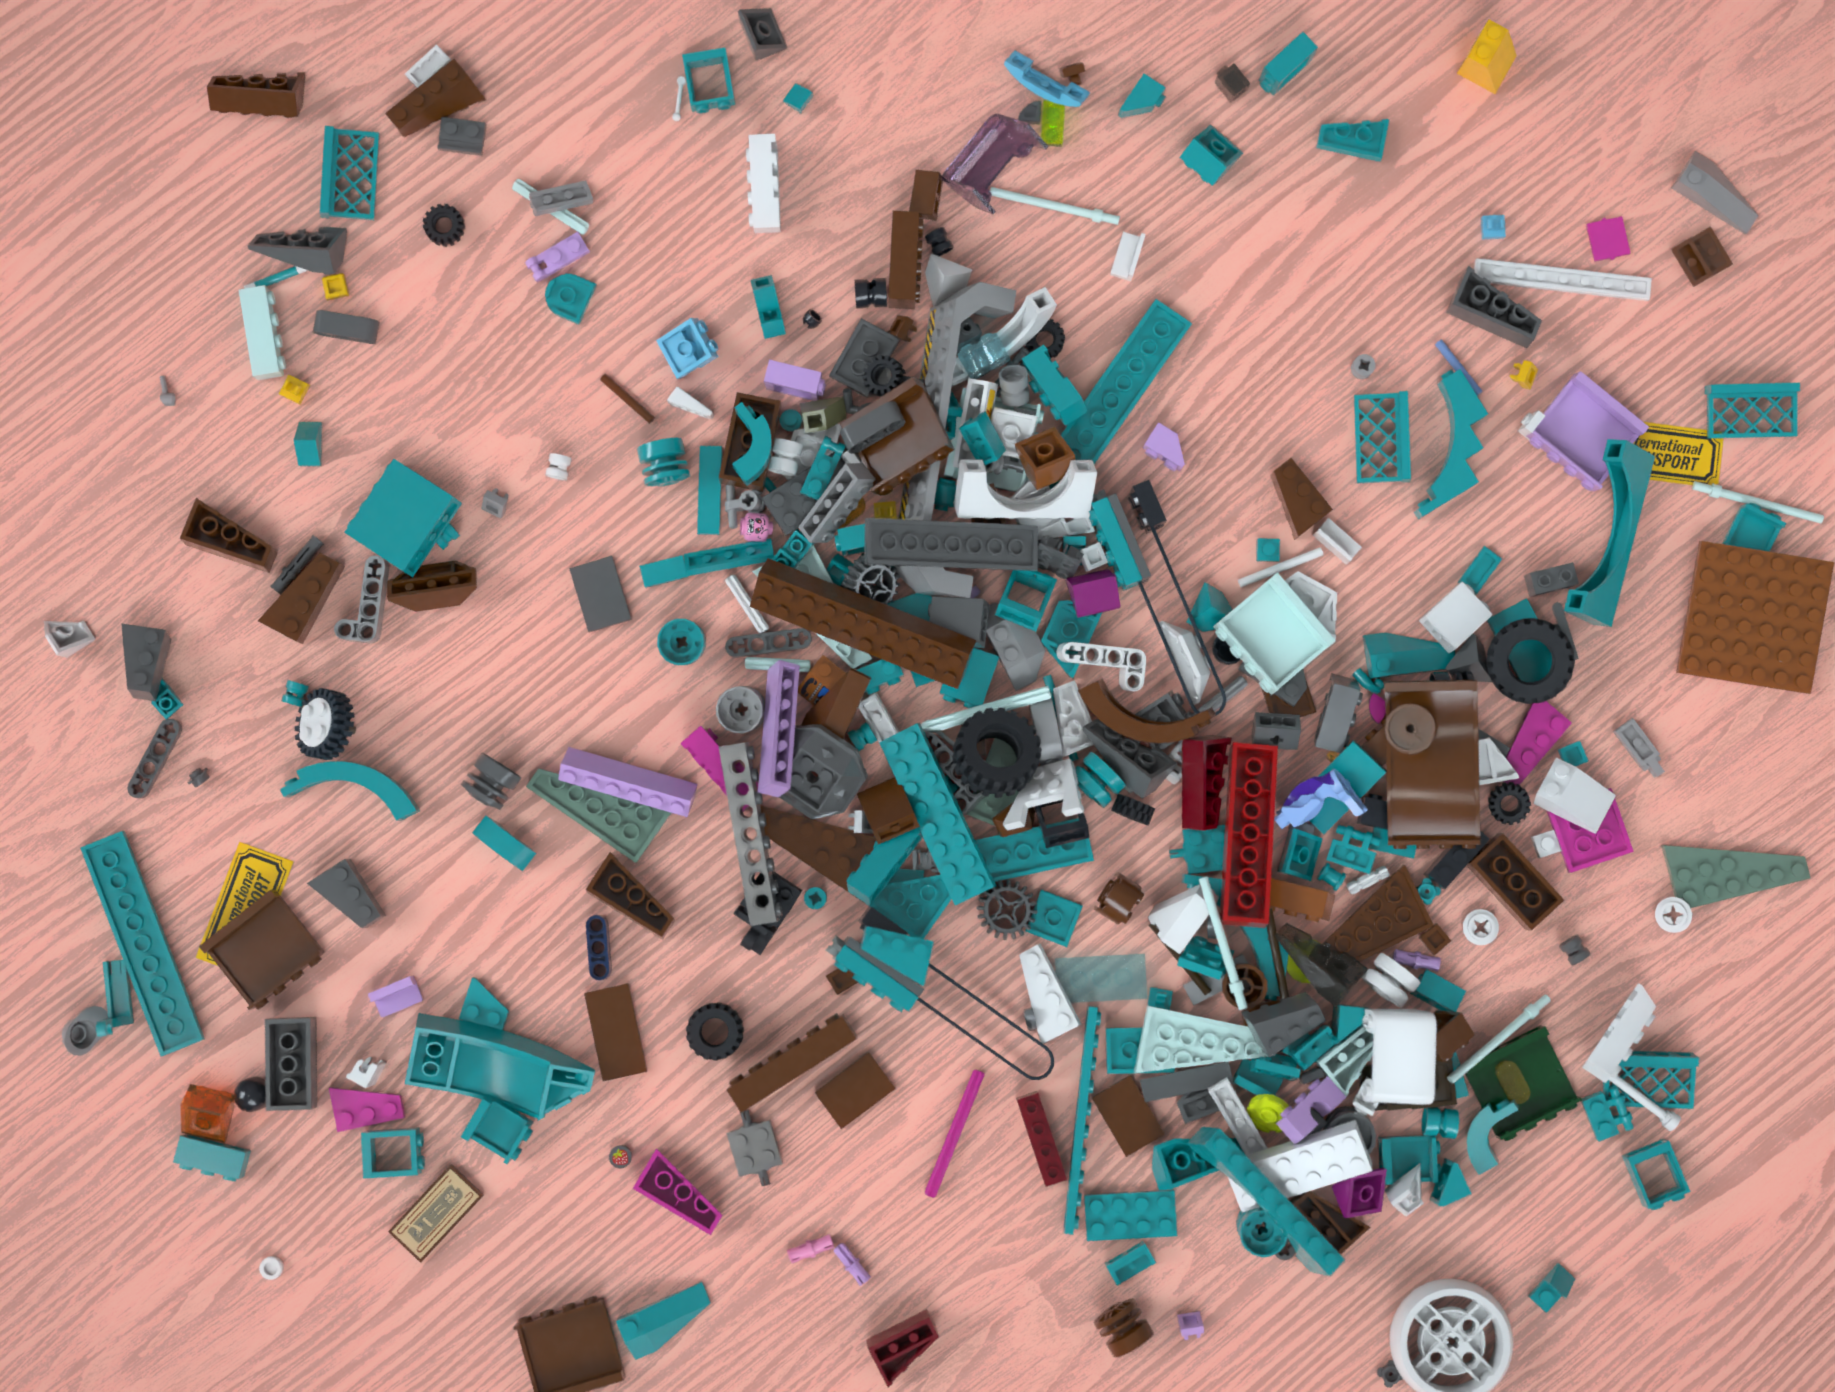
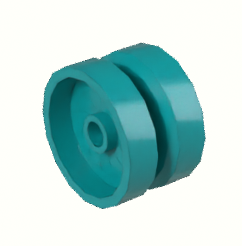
M1090 752L1083 759L1084 765L1090 773L1081 766L1075 767L1078 779L1077 786L1091 800L1105 808L1112 801L1111 795L1105 787L1111 792L1119 794L1126 785L1095 753Z

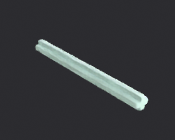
M1048 686L1030 690L922 722L921 726L924 732L932 733L964 724L968 717H973V714L978 711L984 713L986 708L992 707L994 711H997L998 707L1005 708V711H1010L1050 699V689Z

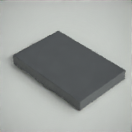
M861 318L829 377L868 398L871 392L864 385L866 381L862 378V375H866L863 372L864 368L868 369L869 367L866 365L867 362L872 363L873 360L871 358H879L878 355H888L891 357L900 339ZM882 369L878 373L877 380L880 378L884 369Z
M613 556L569 568L589 633L632 620Z

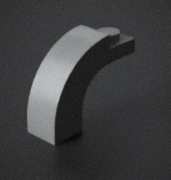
M1052 698L1030 704L1029 709L1033 726L1037 730L1035 735L1039 736L1041 741L1039 746L1042 749L1039 759L1040 766L1062 761L1063 753Z

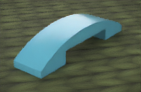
M1015 50L1004 62L1007 70L1023 86L1048 101L1064 106L1080 107L1090 94L1089 91L1073 82L1066 87L1031 67L1033 60Z

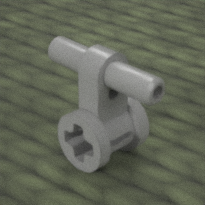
M726 485L727 501L725 502V511L728 512L729 528L735 529L738 527V511L746 510L752 513H762L766 505L760 495L747 490L740 495L739 499H735V487Z

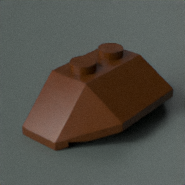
M456 560L421 565L413 577L402 572L394 579L388 580L387 599L389 602L415 612L459 606L477 589V570Z

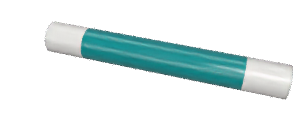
M294 266L244 286V289L263 285L267 287L308 270Z

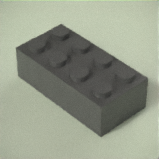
M316 1017L265 1019L266 1111L312 1110L317 1108Z

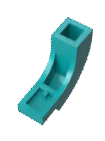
M741 402L735 407V412L751 432L752 444L748 452L733 463V469L745 485L748 486L766 469L772 453V439L769 425L763 414L754 419L756 414L749 405L745 407Z
M1508 1099L1495 1105L1497 1107L1496 1110L1493 1109L1489 1102L1478 1111L1471 1122L1467 1136V1151L1469 1159L1478 1175L1499 1164V1160L1489 1144L1488 1134L1495 1123L1518 1110L1519 1106L1514 1099L1510 1102Z

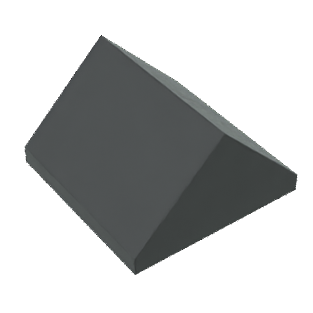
M771 8L740 9L738 11L740 24L756 61L787 48Z

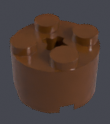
M1117 872L1115 876L1118 878L1115 881L1111 879L1108 881L1097 899L1100 905L1099 907L1094 906V910L1118 925L1121 922L1126 924L1132 916L1131 909L1135 904L1138 905L1141 902L1144 893L1141 892V886Z

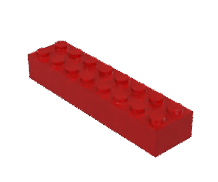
M1233 742L1229 748L1220 906L1222 925L1265 928L1269 924L1278 746Z

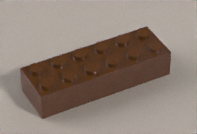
M837 1013L826 1019V1025L822 1028H819L817 1025L807 1031L805 1039L800 1040L799 1037L787 1044L788 1049L783 1053L779 1049L768 1056L767 1059L769 1061L764 1065L760 1061L749 1068L748 1072L750 1074L745 1077L740 1074L729 1082L730 1086L727 1088V1092L740 1113L855 1041L858 1036L845 1015L839 1016Z

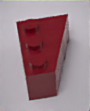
M926 1309L866 1340L868 1350L888 1388L902 1372L904 1373L909 1368L908 1366L917 1357H920L939 1338V1334Z

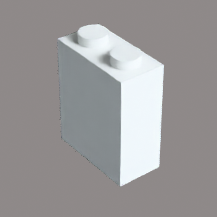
M1463 582L1455 586L1419 620L1448 653L1457 649L1493 615L1489 611V606L1484 601H1480L1474 595V590Z

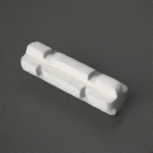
M1381 866L1375 872L1371 871L1370 875L1365 874L1357 878V881L1353 880L1347 883L1346 886L1350 894H1355L1360 889H1365L1379 882V879L1383 880L1390 875L1387 868Z

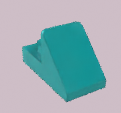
M1557 1263L1528 1297L1547 1313L1561 1297L1565 1299L1568 1297L1575 1278Z

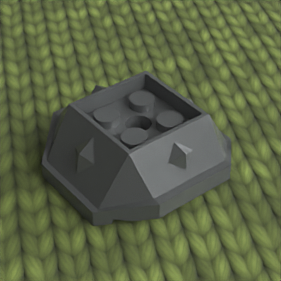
M821 724L795 725L791 789L779 798L812 820L844 813L868 777L858 749ZM812 771H815L819 777L814 776Z

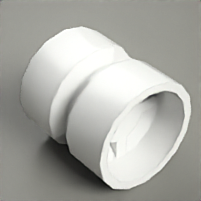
M776 438L772 449L775 455L770 457L768 470L777 474L795 477L799 465L796 459L801 457L803 445L794 441Z

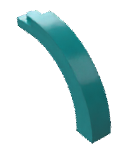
M330 761L306 766L296 771L300 778L299 780L297 777L292 778L284 783L285 787L280 789L283 797L289 798L320 783L349 781L364 786L379 796L388 806L396 821H402L420 812L409 793L390 776L374 768L351 762Z

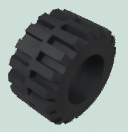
M718 1002L709 1003L697 1009L689 1018L688 1025L686 1026V1039L689 1041L691 1050L693 1049L695 1054L702 1056L703 1059H711L713 1061L725 1059L738 1049L743 1040V1021L738 1016V1012L733 1010L731 1006ZM711 1018L723 1020L728 1027L727 1039L718 1045L709 1044L702 1035L704 1023Z

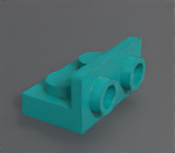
M1276 1054L1270 1058L1259 1057L1251 1059L1250 1072L1289 1081H1295L1300 1075V1069L1296 1068L1297 1063L1292 1057Z

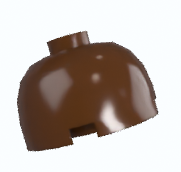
M1240 963L1235 965L1238 978L1242 980L1244 986L1242 991L1247 1004L1245 1009H1251L1265 998L1267 980L1258 967L1249 963ZM1226 972L1222 980V992L1226 1000L1238 1008L1234 993L1230 991V980Z

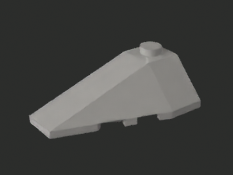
M1697 151L1693 152L1671 187L1745 235L1758 217V214L1717 165Z

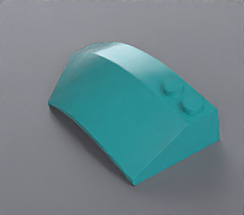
M418 1013L405 1085L448 1091L478 1099H483L489 1094L510 1108L537 1118V1121L545 1117V1114L569 1104L578 1095L590 1092L595 1069L552 1047L504 1030L463 1020Z

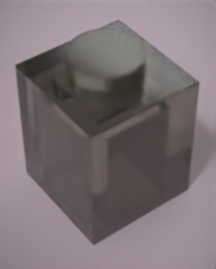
M1235 63L1230 67L1227 65L1222 67L1216 73L1218 76L1214 82L1230 103L1245 93L1251 84Z

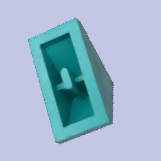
M322 422L298 423L294 437L298 466H322Z

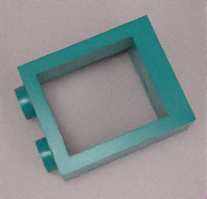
M1304 32L1300 33L1264 67L1259 81L1260 86L1265 92H1270L1274 96L1312 61L1318 46Z
M726 47L682 54L692 112L702 114L709 112V109L718 108L719 110H726L735 105ZM723 64L728 96L696 101L691 69Z
M865 524L837 529L838 535L834 536L837 552L842 551L843 556L865 552Z
M1013 570L995 615L1036 632L1057 579L1038 571ZM1014 581L1045 593L1039 611L1008 599Z
M420 1127L372 1130L361 1133L363 1179L414 1176L422 1173V1169L425 1168L424 1155L421 1156L424 1136L423 1133H420ZM410 1136L412 1169L377 1171L375 1138Z
M1661 1139L1622 1155L1643 1207L1657 1210L1662 1208L1665 1202L1670 1200L1672 1202L1679 1201L1685 1198L1684 1194L1691 1192L1670 1141ZM1663 1154L1676 1187L1648 1198L1635 1165Z

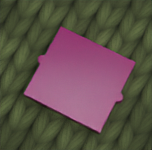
M1622 216L1612 219L1603 218L1601 221L1586 224L1594 262L1605 259L1614 260L1615 257L1631 254Z

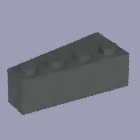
M1468 266L1460 278L1446 313L1528 348L1534 341L1542 320L1521 304L1513 302L1508 298L1509 295L1497 290L1490 284L1489 280L1485 277L1481 278L1474 272V269Z

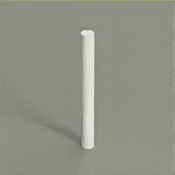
M1319 547L1240 578L1238 583L1242 588L1275 575L1277 572L1280 573L1323 556V551Z

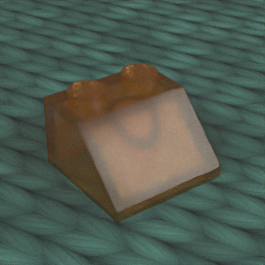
M190 1084L180 1104L181 1133L225 1143L234 1112V1094Z

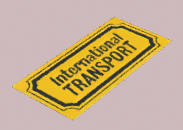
M1644 422L1649 428L1633 444L1655 456L1649 480L1693 485L1694 481L1708 485L1712 483L1719 484L1724 438L1707 439V430ZM1714 431V434H1721V433H1722V432Z
M239 842L201 944L269 890L276 889L281 896L294 861ZM199 947L195 958L217 965L208 953H204Z

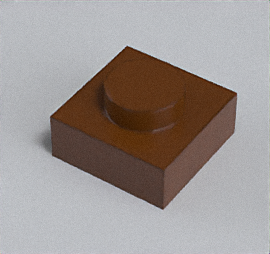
M1437 923L1419 937L1433 955H1436L1452 941Z

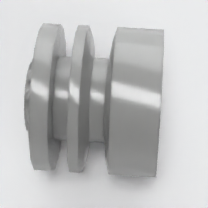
M749 686L730 688L719 697L716 704L718 721L726 730L733 733H747L755 730L764 721L765 699L758 690ZM741 703H743V706L748 707V711H745V716H743L742 712H738Z

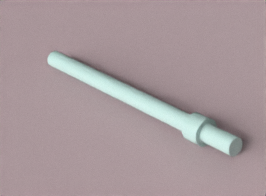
M991 187L989 194L998 198L1090 218L1093 222L1097 223L1103 221L1118 225L1120 218L1117 215L1104 213L1101 209H1086Z
M1694 481L1692 485V490L1707 493L1708 496L1718 499L1722 497L1745 504L1754 503L1767 510L1820 524L1824 519V515L1723 489L1721 485L1713 483L1708 485Z
M1208 877L1199 878L1229 976L1230 991L1234 993L1238 1009H1245L1247 1004L1242 991L1244 986L1242 980L1238 978Z
M1545 994L1534 1004L1530 1003L1523 1009L1524 1012L1448 1075L1447 1079L1449 1082L1455 1083L1524 1023L1540 1014L1539 1011L1551 1002V999Z

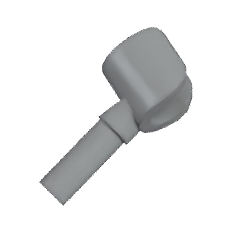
M164 375L160 376L162 387L160 400L165 406H175V394L168 393L166 378Z

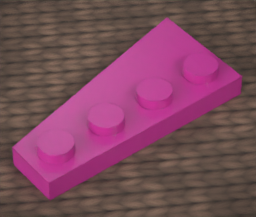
M1547 701L1532 703L1529 711H1527L1520 730L1517 732L1514 742L1505 757L1518 773L1519 778L1502 781L1503 783L1509 784V782H1513L1515 785H1520L1572 724Z

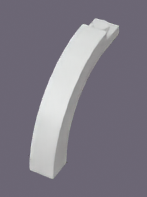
M1046 287L1027 295L1016 315L991 338L956 358L952 387L965 380L968 381V378L975 379L990 371L1016 353L1042 329L1057 306Z

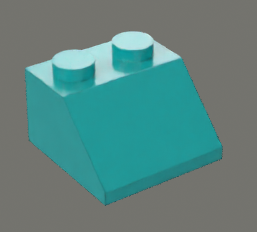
M1210 124L1193 138L1179 158L1184 161L1188 168L1197 172L1204 182L1213 186L1235 164L1243 152Z

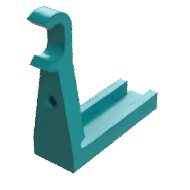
M124 960L111 961V969L110 961L103 962L108 1018L97 1021V1037L113 1034L114 1027L134 1023L130 979Z

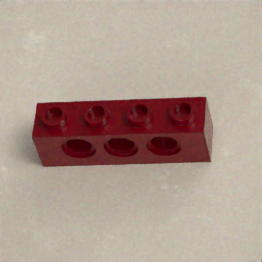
M1038 1091L1017 1097L1016 1100L1045 1187L1067 1180Z

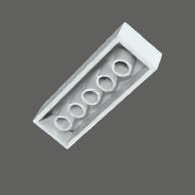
M1356 1120L1308 1135L1296 1144L1289 1141L1246 1155L1286 1198L1372 1171V1161ZM1228 1177L1241 1212L1260 1207L1257 1202Z

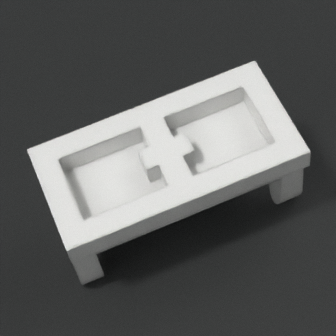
M368 1057L364 1062L359 1060L353 1070L347 1074L346 1078L364 1088H368L376 1084L387 1062L380 1060L377 1064L372 1063L368 1065L372 1057Z

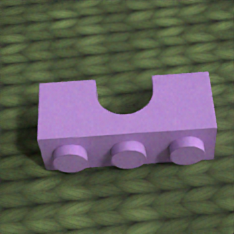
M1329 1077L1322 1081L1316 1079L1308 1087L1311 1090L1309 1093L1303 1092L1294 1100L1296 1105L1293 1108L1288 1106L1280 1113L1282 1118L1276 1124L1294 1144L1305 1138L1318 1125L1311 1115L1310 1108L1315 1109L1324 1117L1346 1098Z

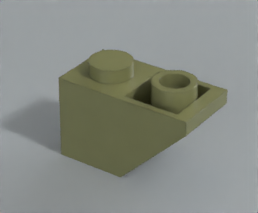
M843 396L800 403L805 433L828 430L847 418Z

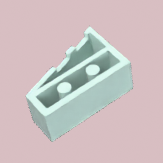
M1362 1023L1315 1061L1319 1068L1323 1070L1325 1076L1329 1077L1345 1096L1348 1095V1090L1354 1081L1361 1075L1360 1072L1367 1061H1370L1373 1056V1034L1369 1033Z

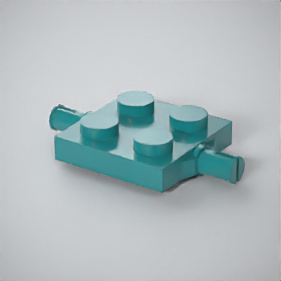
M1218 825L1216 829L1204 831L1184 829L1182 830V848L1169 849L1170 859L1184 858L1189 875L1223 871L1225 825Z

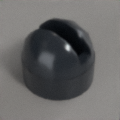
M809 309L803 316V324L807 323L809 325L808 329H814L822 322L820 315L812 309Z

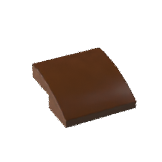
M1711 226L1671 249L1693 287L1733 265Z

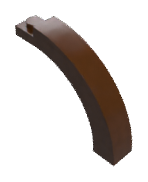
M1103 679L1078 690L1090 711L1106 726L1128 738L1143 742L1169 743L1185 740L1200 733L1197 724L1199 728L1212 723L1210 719L1216 715L1211 707L1196 715L1178 721H1154L1142 718L1122 706L1111 694Z

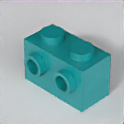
M879 660L857 670L872 677L865 691L868 695L880 691V686L887 683L888 686L895 685L901 682V677H904L900 666L885 660Z

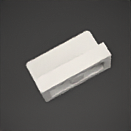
M1123 232L1110 273L1111 276L1128 281L1132 280L1146 234L1141 233V236H1136Z
M1329 518L1313 534L1319 542L1344 564H1348L1362 548Z

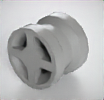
M1367 354L1359 355L1351 364V372L1358 379L1368 378L1375 370V361Z

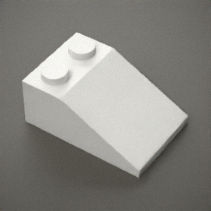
M1556 758L1536 794L1534 804L1596 834L1616 795L1579 768Z

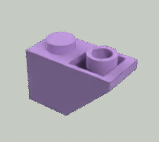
M1158 422L1143 446V449L1146 450L1145 454L1155 460L1157 458L1165 462L1164 465L1172 471L1176 469L1181 471L1184 466V460L1178 434Z

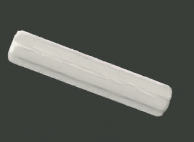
M736 575L729 576L725 582L759 634L766 632L769 626L760 612L750 607L751 598Z

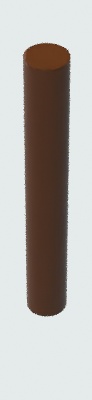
M607 374L601 377L600 381L650 424L655 419L649 411Z

